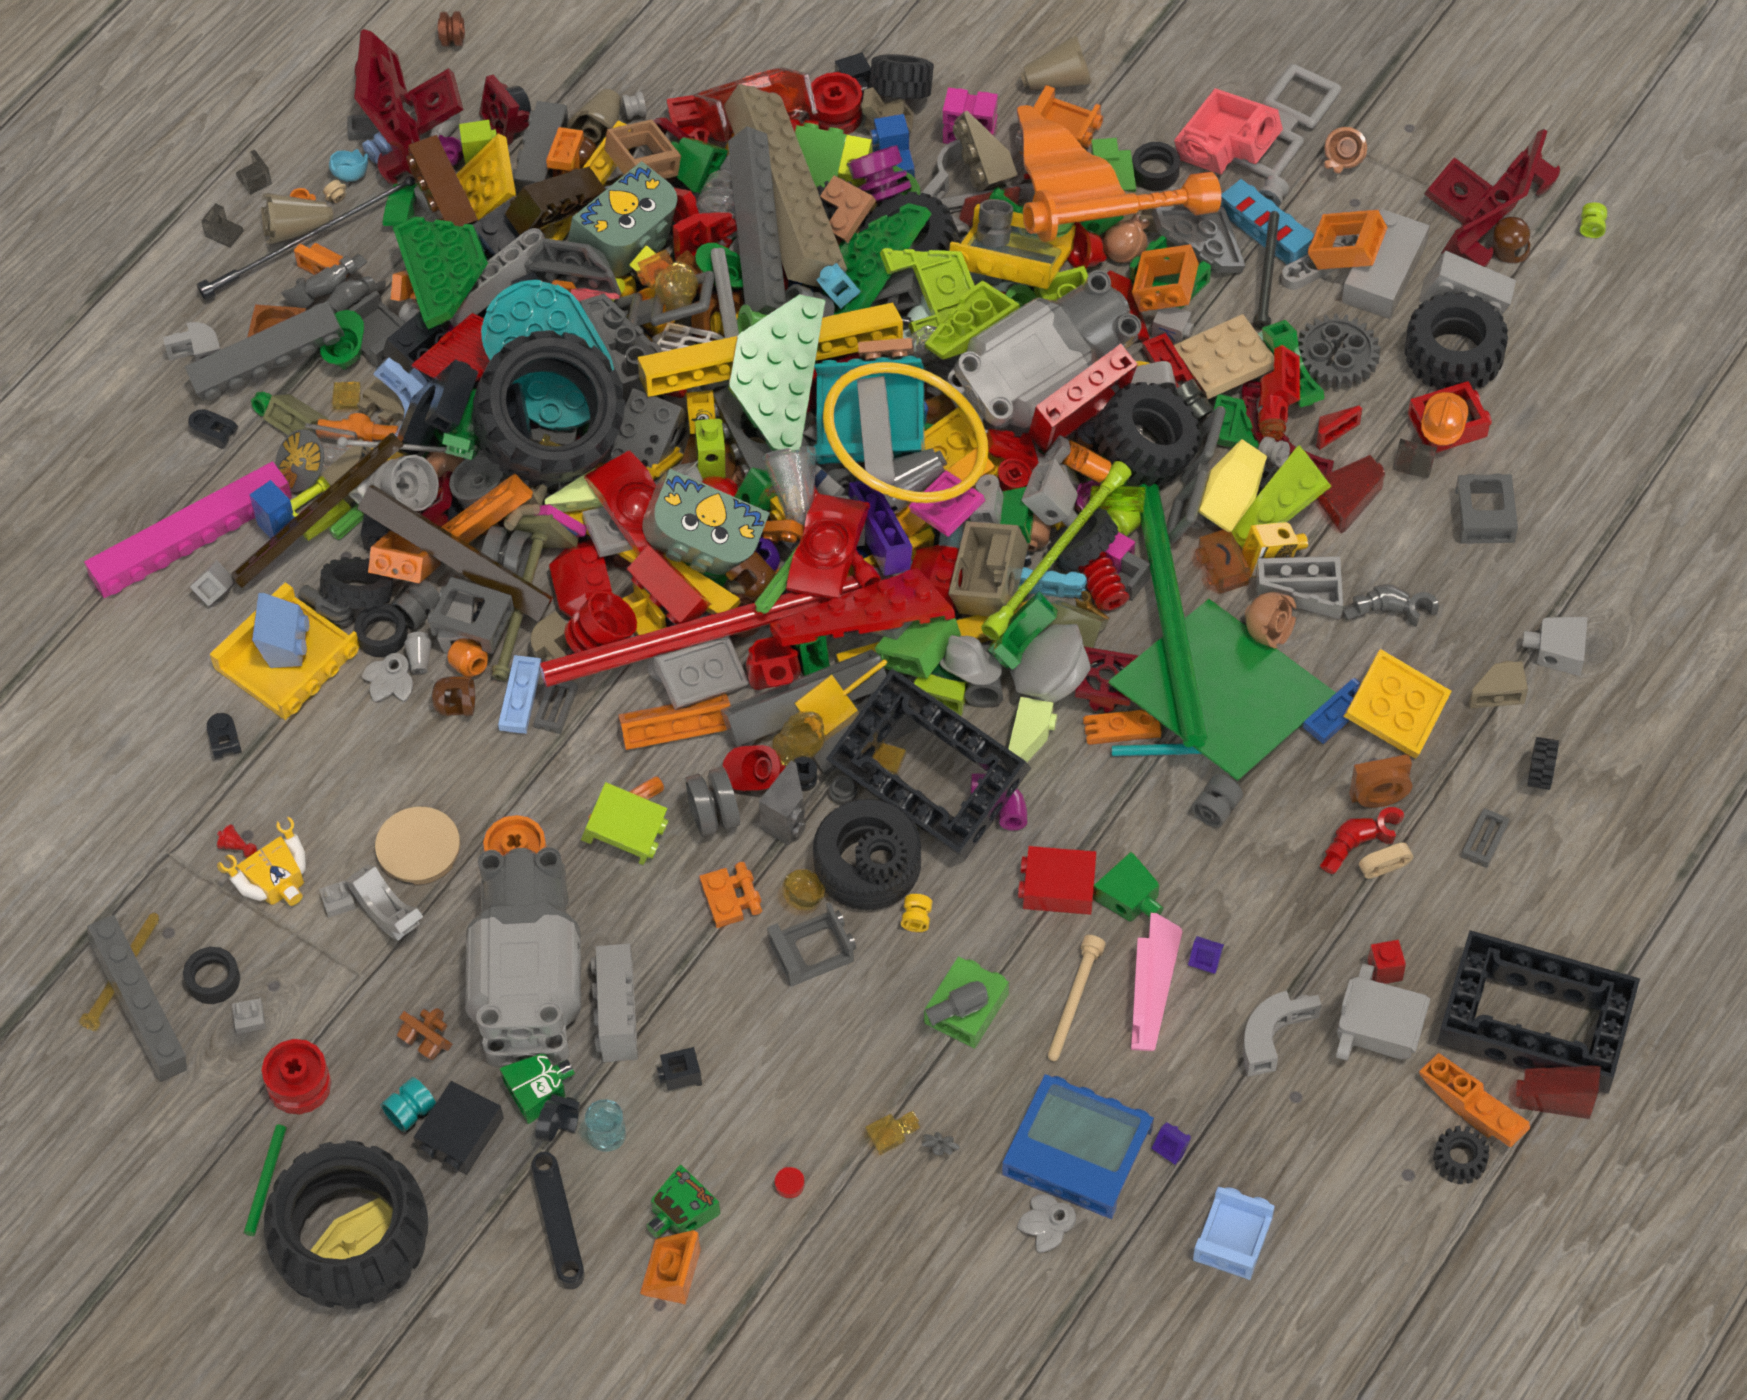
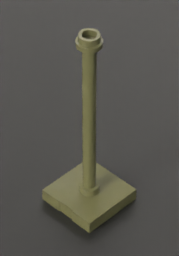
M510 514L506 516L504 523L506 522ZM552 514L523 515L512 530L513 532L520 530L532 533L530 539L532 546L522 578L532 584L542 548H572L577 546L579 538L553 518ZM515 607L498 665H493L491 668L492 677L499 681H507L510 676L511 669L508 666L524 614Z

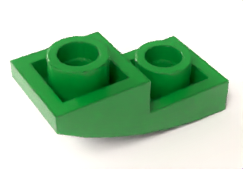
M418 184L413 186L407 185L388 196L383 215V226L394 227L414 216L413 203L416 200L414 189Z

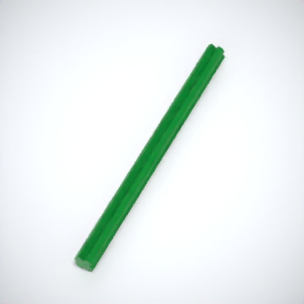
M1142 484L1138 487L1139 492L1136 493V498L1141 516L1183 743L1188 748L1193 745L1200 748L1206 745L1205 740L1208 739V733L1160 490L1156 484L1150 487Z

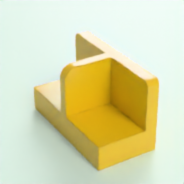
M633 583L634 592L622 599L630 605L636 615L638 623L637 630L634 632L635 635L638 636L666 628L665 615L649 599L650 595L645 588L641 590Z

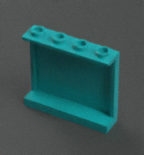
M905 356L899 360H890L889 358L880 357L876 358L875 361L851 359L843 363L826 360L822 364L814 365L817 373V445H814V456L818 464L841 463L828 442L823 424L824 403L834 383L848 371L871 363H901L924 370L921 358ZM876 373L859 378L884 376L893 459L924 451V381L895 373ZM856 379L840 393L834 408V423L837 435L847 453L855 462H865Z

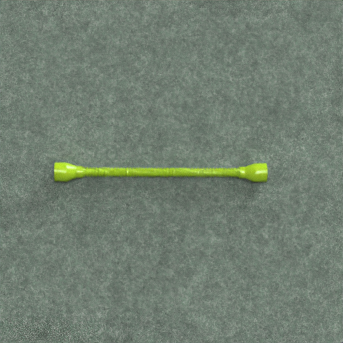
M1115 461L1111 465L1108 475L1100 485V489L1020 586L1014 596L1005 606H1002L998 612L990 615L982 624L981 629L988 638L992 640L1000 639L1007 630L1009 620L1013 616L1015 609H1017L1023 599L1046 573L1052 563H1054L1104 499L1115 489L1124 485L1129 479L1131 470L1126 464Z

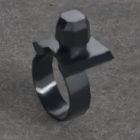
M552 1094L551 1099L545 1102L540 1112L535 1130L536 1139L551 1143L558 1129L576 1133L580 1102L572 1097L564 1098Z

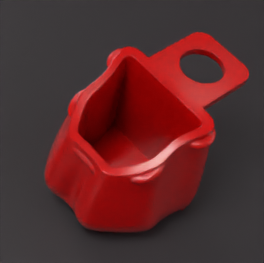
M772 636L756 640L753 646L748 649L749 654L745 665L748 672V681L754 690L790 684L793 680L799 678L801 667L797 657L798 652L793 650L790 645L782 647L778 640Z

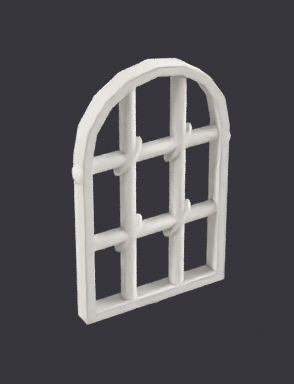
M668 322L657 344L659 346L663 344L677 347L678 349L688 347V345H683L688 340L706 343L711 342L710 338L717 340L725 338L711 331ZM669 329H674V330L683 331V332H685V333H684V334H677V333L668 332V331H669ZM689 333H693L697 335L706 336V338L701 339L691 337L688 335ZM667 335L680 338L681 341L680 343L664 341ZM661 348L663 352L670 350L666 348Z

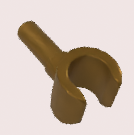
M1081 592L1084 601H1079L1075 598L1077 607L1110 619L1092 604L1089 592Z

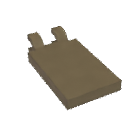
M376 378L363 392V399L359 401L357 407L362 410L361 414L367 415L370 419L374 412L380 408L383 410L378 415V418L383 421L380 425L395 426L399 419L402 421L404 419L403 404L393 390Z

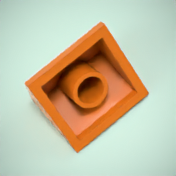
M693 1230L655 1239L640 1292L642 1295L686 1305L701 1251L698 1232Z

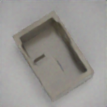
M966 521L949 590V596L959 614L990 616L998 612L1002 606H1005L1018 590L1028 549V544L1018 525ZM962 568L963 581L961 587H959L958 577Z

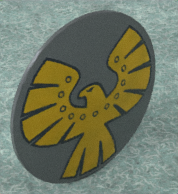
M304 429L292 432L283 440L276 455L275 465L289 483L291 492H303L317 481L324 464L323 445L315 433Z

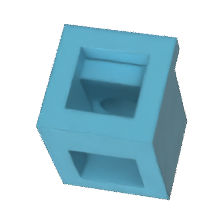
M837 263L833 266L824 267L820 272V277L817 279L821 287L840 309L861 292ZM846 286H849V287H848L846 290H844L839 296H837V294H838L840 291H842Z

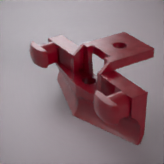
M363 29L360 31L358 61L354 69L356 76L354 99L393 150L386 155L380 153L377 164L379 172L386 182L394 185L398 184L396 177L408 171L412 175L406 160V156L409 155L408 145L420 141V135L464 109L455 75L449 68L407 92L398 55L373 32ZM439 97L438 101L432 105L433 101ZM391 101L390 105L385 108V105ZM403 102L409 106L414 105L417 121L403 109Z
M1542 129L1536 133L1526 149L1517 156L1494 186L1455 157L1444 168L1424 195L1460 221L1462 226L1454 232L1441 254L1448 251L1483 267L1488 266L1493 256V248L1490 247L1488 250L1477 241L1496 226L1499 221L1509 215L1520 199L1528 195L1532 182L1540 187L1535 194L1539 196L1551 189L1559 177L1560 166L1558 165L1555 168L1542 158L1541 151L1547 136V130ZM1454 187L1462 188L1465 195L1457 194ZM1496 199L1505 200V202L1500 203Z

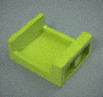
M605 782L581 840L591 844L593 838H596L639 856L640 860L638 863L644 865L647 857L653 859L659 845L654 840L657 834L663 835L669 821L664 818L668 808Z

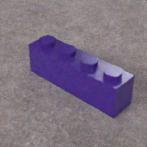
M862 481L849 483L848 497L851 500L870 503L865 521V541L884 576L910 570L912 544L884 494L868 487Z

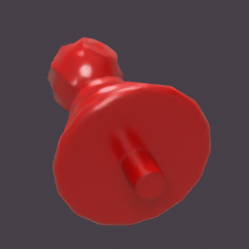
M229 824L223 831L219 830L217 833L219 836L217 841L218 849L243 850L246 858L258 851L255 844L249 843L246 845L233 824Z

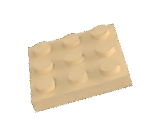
M1243 314L1174 345L1207 399L1274 370V355Z

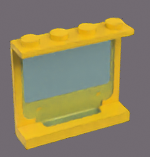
M977 204L974 209L973 227L962 243H950V251L962 252L969 272L1048 289L1073 249L1076 226L1073 225L1067 234L1056 237L1052 242L1045 243L1040 240L1036 233L1029 234L1023 221V214L1013 212L1009 243L1002 247H989L978 242L976 238L980 222V204Z

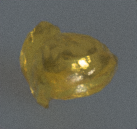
M676 261L657 274L655 278V293L661 302L666 305L665 312L692 304L691 301L697 292L698 281L695 273L687 264Z
M811 711L798 712L789 717L784 723L781 733H778L772 740V747L780 757L781 764L787 766L790 761L794 762L795 757H813L823 747L825 742L823 718L818 713Z

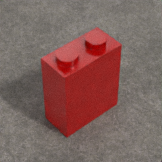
M1028 846V856H1022L1021 873L1026 874L1025 881H1019L1018 898H1023V909L1091 915L1097 851Z

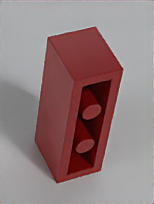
M650 545L627 568L633 575L631 578L632 582L641 590L646 588L651 593L649 599L659 608L664 606L669 611L666 616L676 625L698 619L711 605L659 550Z

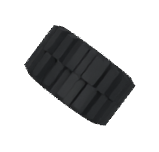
M885 54L873 57L871 60L869 88L873 87L878 95L890 98L922 99L931 95L934 64L924 58L908 55Z

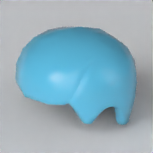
M359 149L353 152L346 150L336 151L330 156L329 169L338 179L351 182L365 175L368 167V154H365L363 157Z

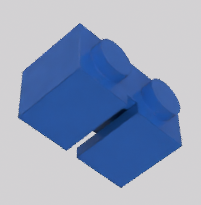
M272 480L249 494L257 525L270 539L295 518L290 499Z

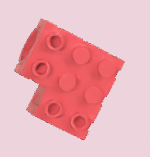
M1215 88L1175 138L1174 142L1181 161L1221 175L1226 166L1235 157L1257 164L1283 128L1278 109Z

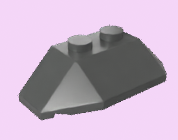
M545 238L524 264L527 273L534 272L542 282L552 283L554 280L572 282L577 289L588 288L621 295L615 276L604 253L588 244Z

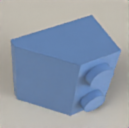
M258 593L252 641L270 668L302 666L303 655L307 652L305 635L310 627L308 616L303 613L297 604L265 593Z

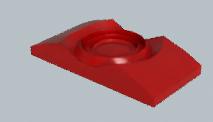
M629 450L586 474L584 479L632 549L639 556L650 545L645 538L642 525L656 485L648 469Z
M817 494L806 515L800 544L792 557L786 586L787 591L829 599L840 598L869 512L870 503Z

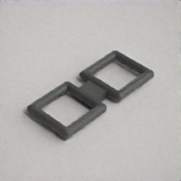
M706 271L660 285L656 288L654 298L642 301L643 297L640 293H633L615 299L614 303L619 308L630 306L628 320L635 327L649 322L654 326L705 312L709 309L714 273ZM702 284L699 302L662 313L667 294Z
M1218 406L1197 429L1201 433L1200 447L1203 438L1207 434L1208 438L1202 454L1198 457L1199 447L1195 457L1182 472L1181 481L1186 485L1175 497L1167 525L1171 547L1196 521L1208 478L1207 472L1210 465L1208 462L1214 456L1226 413L1225 408L1222 406ZM1191 496L1186 516L1180 521L1184 504Z

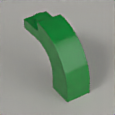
M1286 319L1262 327L1263 341L1273 355L1274 349L1283 345L1300 356V400L1295 403L1300 407H1304L1324 400V390L1312 379L1302 361L1297 331Z
M476 389L471 391L459 425L452 432L445 433L442 444L447 445V454L470 460L476 457L481 448L479 445L480 438L475 435L472 421L473 398Z
M1038 591L1011 617L1007 630L999 640L991 642L988 651L1006 669L1009 667L1012 670L1021 663L1025 649L1043 629L1056 619L1058 610Z

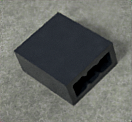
M450 1081L414 1135L417 1152L426 1159L432 1160L434 1158L442 1162L445 1168L454 1173L460 1171L467 1175L504 1119L501 1105Z

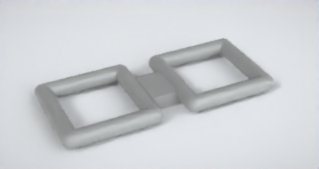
M1290 64L1263 100V105L1278 109L1283 128L1278 137L1291 142V144L1273 169L1258 162L1253 164L1248 162V160H1241L1236 157L1232 161L1266 178L1269 176L1279 177L1304 143V138L1294 133L1295 129L1299 124L1308 128H1314L1341 92V86L1296 64ZM1294 75L1328 90V93L1310 117L1276 101Z

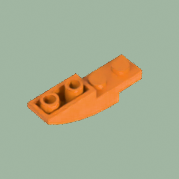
M1440 1053L1419 1071L1420 1076L1449 1107L1487 1138L1493 1135L1511 1148L1530 1129L1529 1121L1484 1091V1084Z

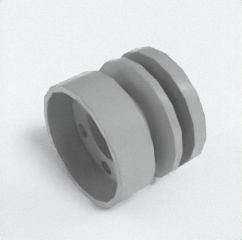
M417 455L403 456L384 462L367 477L366 490L368 486L373 484L416 512L432 505L437 497L439 488L438 477L433 466L425 458Z

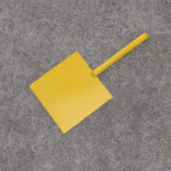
M882 660L844 691L831 674L795 702L797 708L820 739L858 711L847 694L887 664L886 660Z

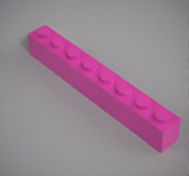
M272 461L84 561L88 575L103 598L117 594L132 583L143 580L147 575L167 567L173 561L191 554L201 546L214 542L218 537L229 531H234L244 523L254 519L255 514L249 494L268 481L272 480L291 499L289 483Z

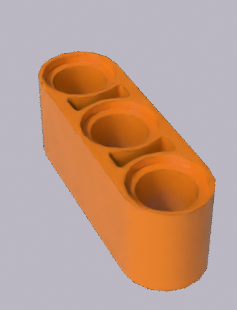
M1069 440L1071 452L1061 463L1098 483L1102 482L1110 471L1111 462Z

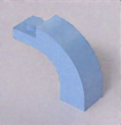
M387 358L373 373V375L398 395L404 407V417L412 397L428 384L427 380L417 369L413 368L407 373L399 363L391 358ZM400 426L399 429L396 431V433H395L396 436H398V433H399V431H400L401 426Z

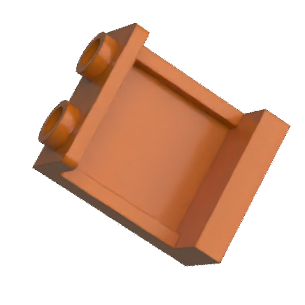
M1047 85L1033 107L1044 118L1059 123L1068 129L1083 148H1089L1095 129L1099 130L1103 122L1101 105L1096 104L1093 110L1090 111L1056 99L1055 88Z

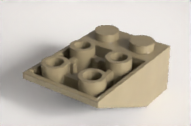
M968 111L963 112L954 121L953 132L955 138L960 140L962 144L961 155L965 164H969L972 186L977 188L979 192L1009 183L1017 176L1009 150Z

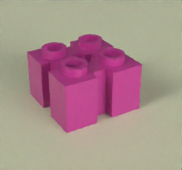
M948 87L943 107V143L949 144L957 140L953 132L954 121L965 111H968L995 137L998 114H996L998 94L978 91L977 95H970L968 90Z

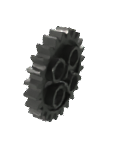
M1334 314L1331 320L1327 315H1324L1322 322L1314 318L1313 325L1307 323L1305 330H1300L1298 338L1300 355L1312 379L1314 377L1318 378V385L1326 381L1327 388H1330L1332 383H1336L1338 389H1341L1342 383H1346L1351 388L1352 381L1360 385L1362 377L1369 379L1370 372L1376 371V365L1379 364L1381 346H1378L1379 338L1373 337L1374 330L1366 331L1367 323L1359 326L1357 324L1358 318L1351 322L1348 321V315H1345L1343 319H1339L1338 315ZM1347 336L1346 339H1344L1343 341V347H1341L1343 338ZM1333 355H1335L1331 366H1328L1332 362Z

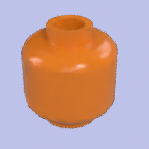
M460 638L451 645L447 659L450 666L465 677H474L485 670L488 652H484L481 644L477 641Z

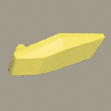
M1241 439L1209 471L1198 512L1230 533L1256 499L1267 456Z
M377 1198L335 1219L310 1251L323 1258L346 1259L365 1253L379 1243L390 1226L393 1209L382 1199Z

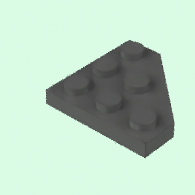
M1160 207L1153 209L1152 216L1159 234L1178 246L1191 244L1196 258L1211 265V268L1218 273L1243 272L1245 263L1224 207H1220L1216 213L1194 215L1186 207Z

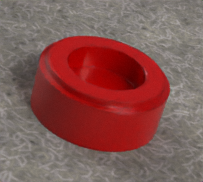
M785 1167L776 1174L775 1188L779 1195L784 1198H795L803 1192L805 1181L799 1169Z

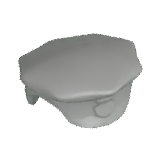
M1052 625L1031 641L1022 655L1021 663L1015 669H1010L1018 693L1028 695L1032 699L1053 703L1069 695L1081 684L1091 667L1078 625Z

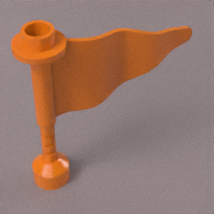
M1023 105L1017 108V116L1023 133L1024 167L1030 175L1035 190L1033 201L1025 203L1023 207V221L1029 234L1037 233L1042 242L1054 241L1057 236L1058 225L1130 215L1149 208L1181 204L1194 215L1216 213L1220 209L1221 188L1218 178L1213 172L1189 175L1181 189L1162 191L1161 193L1155 192L1148 195L1126 194L1120 186L1111 164L1105 159L1087 152L1063 125L1044 118L1032 106Z

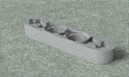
M1359 234L1345 235L1335 240L1332 247L1355 246ZM1308 254L1286 265L1282 270L1281 280L1283 286L1290 290H1296L1338 268L1311 269L1308 267V264L1313 261Z

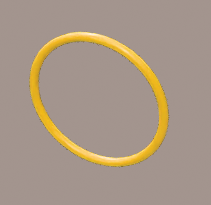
M893 362L866 364L842 375L834 383L826 396L823 409V424L828 442L841 463L855 477L872 489L903 501L936 503L962 495L982 476L988 459V439L983 423L971 403L956 388L931 372L911 365ZM876 373L907 375L936 387L961 408L974 429L978 451L976 463L972 471L959 484L936 492L905 490L877 479L852 459L837 435L834 423V408L840 393L856 379Z

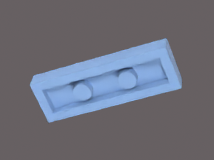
M514 655L498 724L499 731L527 734L541 671L539 663H542L541 658Z

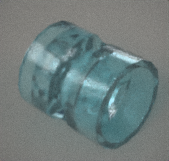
M608 1099L592 1103L585 1113L586 1128L591 1145L603 1152L618 1149L626 1138V1128L621 1107L616 1102Z

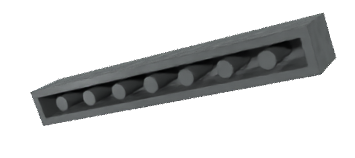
M747 126L728 140L745 305H748L752 311L769 315L786 304L768 137L767 133Z

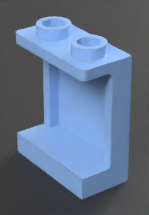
M1217 1187L1215 1199L1202 1235L1198 1238L1194 1249L1193 1261L1251 1280L1273 1219L1275 1206L1263 1198L1245 1196L1231 1187Z

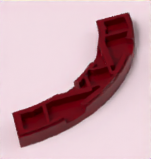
M1250 380L1243 383L1242 400L1247 409L1246 415L1253 427L1251 431L1254 440L1258 441L1259 445L1265 437L1274 438L1276 442H1288L1290 456L1296 447L1289 442L1290 439L1282 431L1271 434L1258 426L1256 402L1260 398V382ZM1305 451L1330 483L1334 461Z

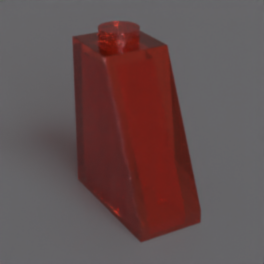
M1371 455L1324 475L1331 484V487L1316 499L1340 533L1347 531L1382 490L1385 471L1383 466L1379 462L1376 463Z
M1601 1067L1525 1069L1523 1079H1517L1515 1097H1520L1519 1109L1590 1119L1598 1095Z

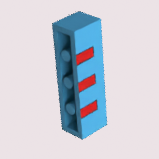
M1240 179L1221 194L1220 207L1225 208L1228 219L1263 247H1266L1269 214L1272 211L1279 213L1275 256L1286 265L1308 255L1309 245L1314 238L1312 231L1304 228L1290 214L1278 208L1272 200L1265 198L1254 186Z

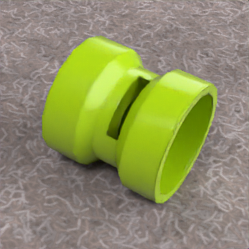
M1591 202L1582 207L1580 232L1583 236L1594 239L1605 234V220L1607 219L1608 210L1603 204Z

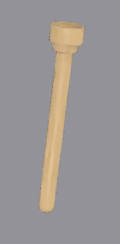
M1086 935L1082 941L1080 948L1083 958L1048 1052V1058L1051 1061L1059 1059L1093 962L1103 954L1106 943L1097 936Z

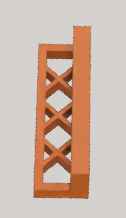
M514 473L444 524L442 528L468 544L532 497L533 491Z
M727 694L677 710L670 704L618 714L625 749L629 750L726 731L727 728L721 709L731 706Z

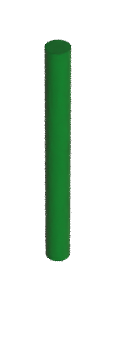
M280 1124L275 1125L245 1225L244 1234L248 1236H255L287 1130L285 1126Z

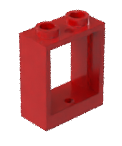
M1469 381L1410 399L1408 417L1429 455L1488 436L1489 426L1492 424L1490 413L1483 409L1480 396L1476 390L1472 389ZM1442 392L1460 396L1466 402L1468 410L1474 421L1465 424L1460 439L1449 445H1437L1430 442L1424 436L1421 429L1422 418L1428 400L1435 394Z

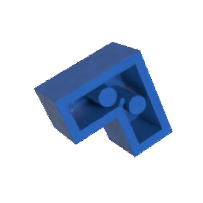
M904 114L874 119V130H870L872 144L875 145L872 146V152L897 145L902 162L896 166L906 170L915 178V168L909 150V131Z

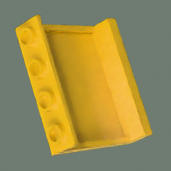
M285 582L271 596L299 605L303 613L309 618L310 627L305 635L307 652L303 655L302 666L269 667L252 641L256 610L210 653L215 670L284 720L291 714L297 713L302 704L310 696L315 695L328 678L335 676L340 667L348 659H352L360 648L356 632L353 631L348 635L326 618L317 614L316 611L296 598L293 587Z

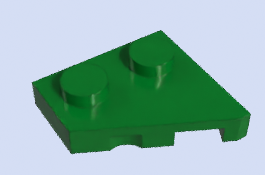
M1221 394L1217 395L1214 410L1218 406H1222L1226 410L1217 444L1233 448L1243 439L1258 449L1259 444L1258 441L1254 440L1251 431L1253 427L1246 415L1247 409L1244 401Z

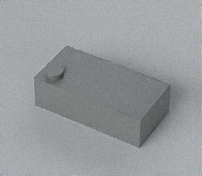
M1381 209L1380 214L1388 228L1373 266L1352 267L1344 283L1342 303L1391 319L1427 245L1430 225Z

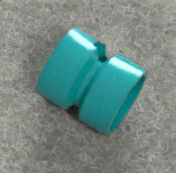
M411 1077L399 1088L400 1094L392 1093L380 1104L388 1119L402 1132H406L418 1121L417 1115L427 1114L436 1104L429 1090L415 1077Z

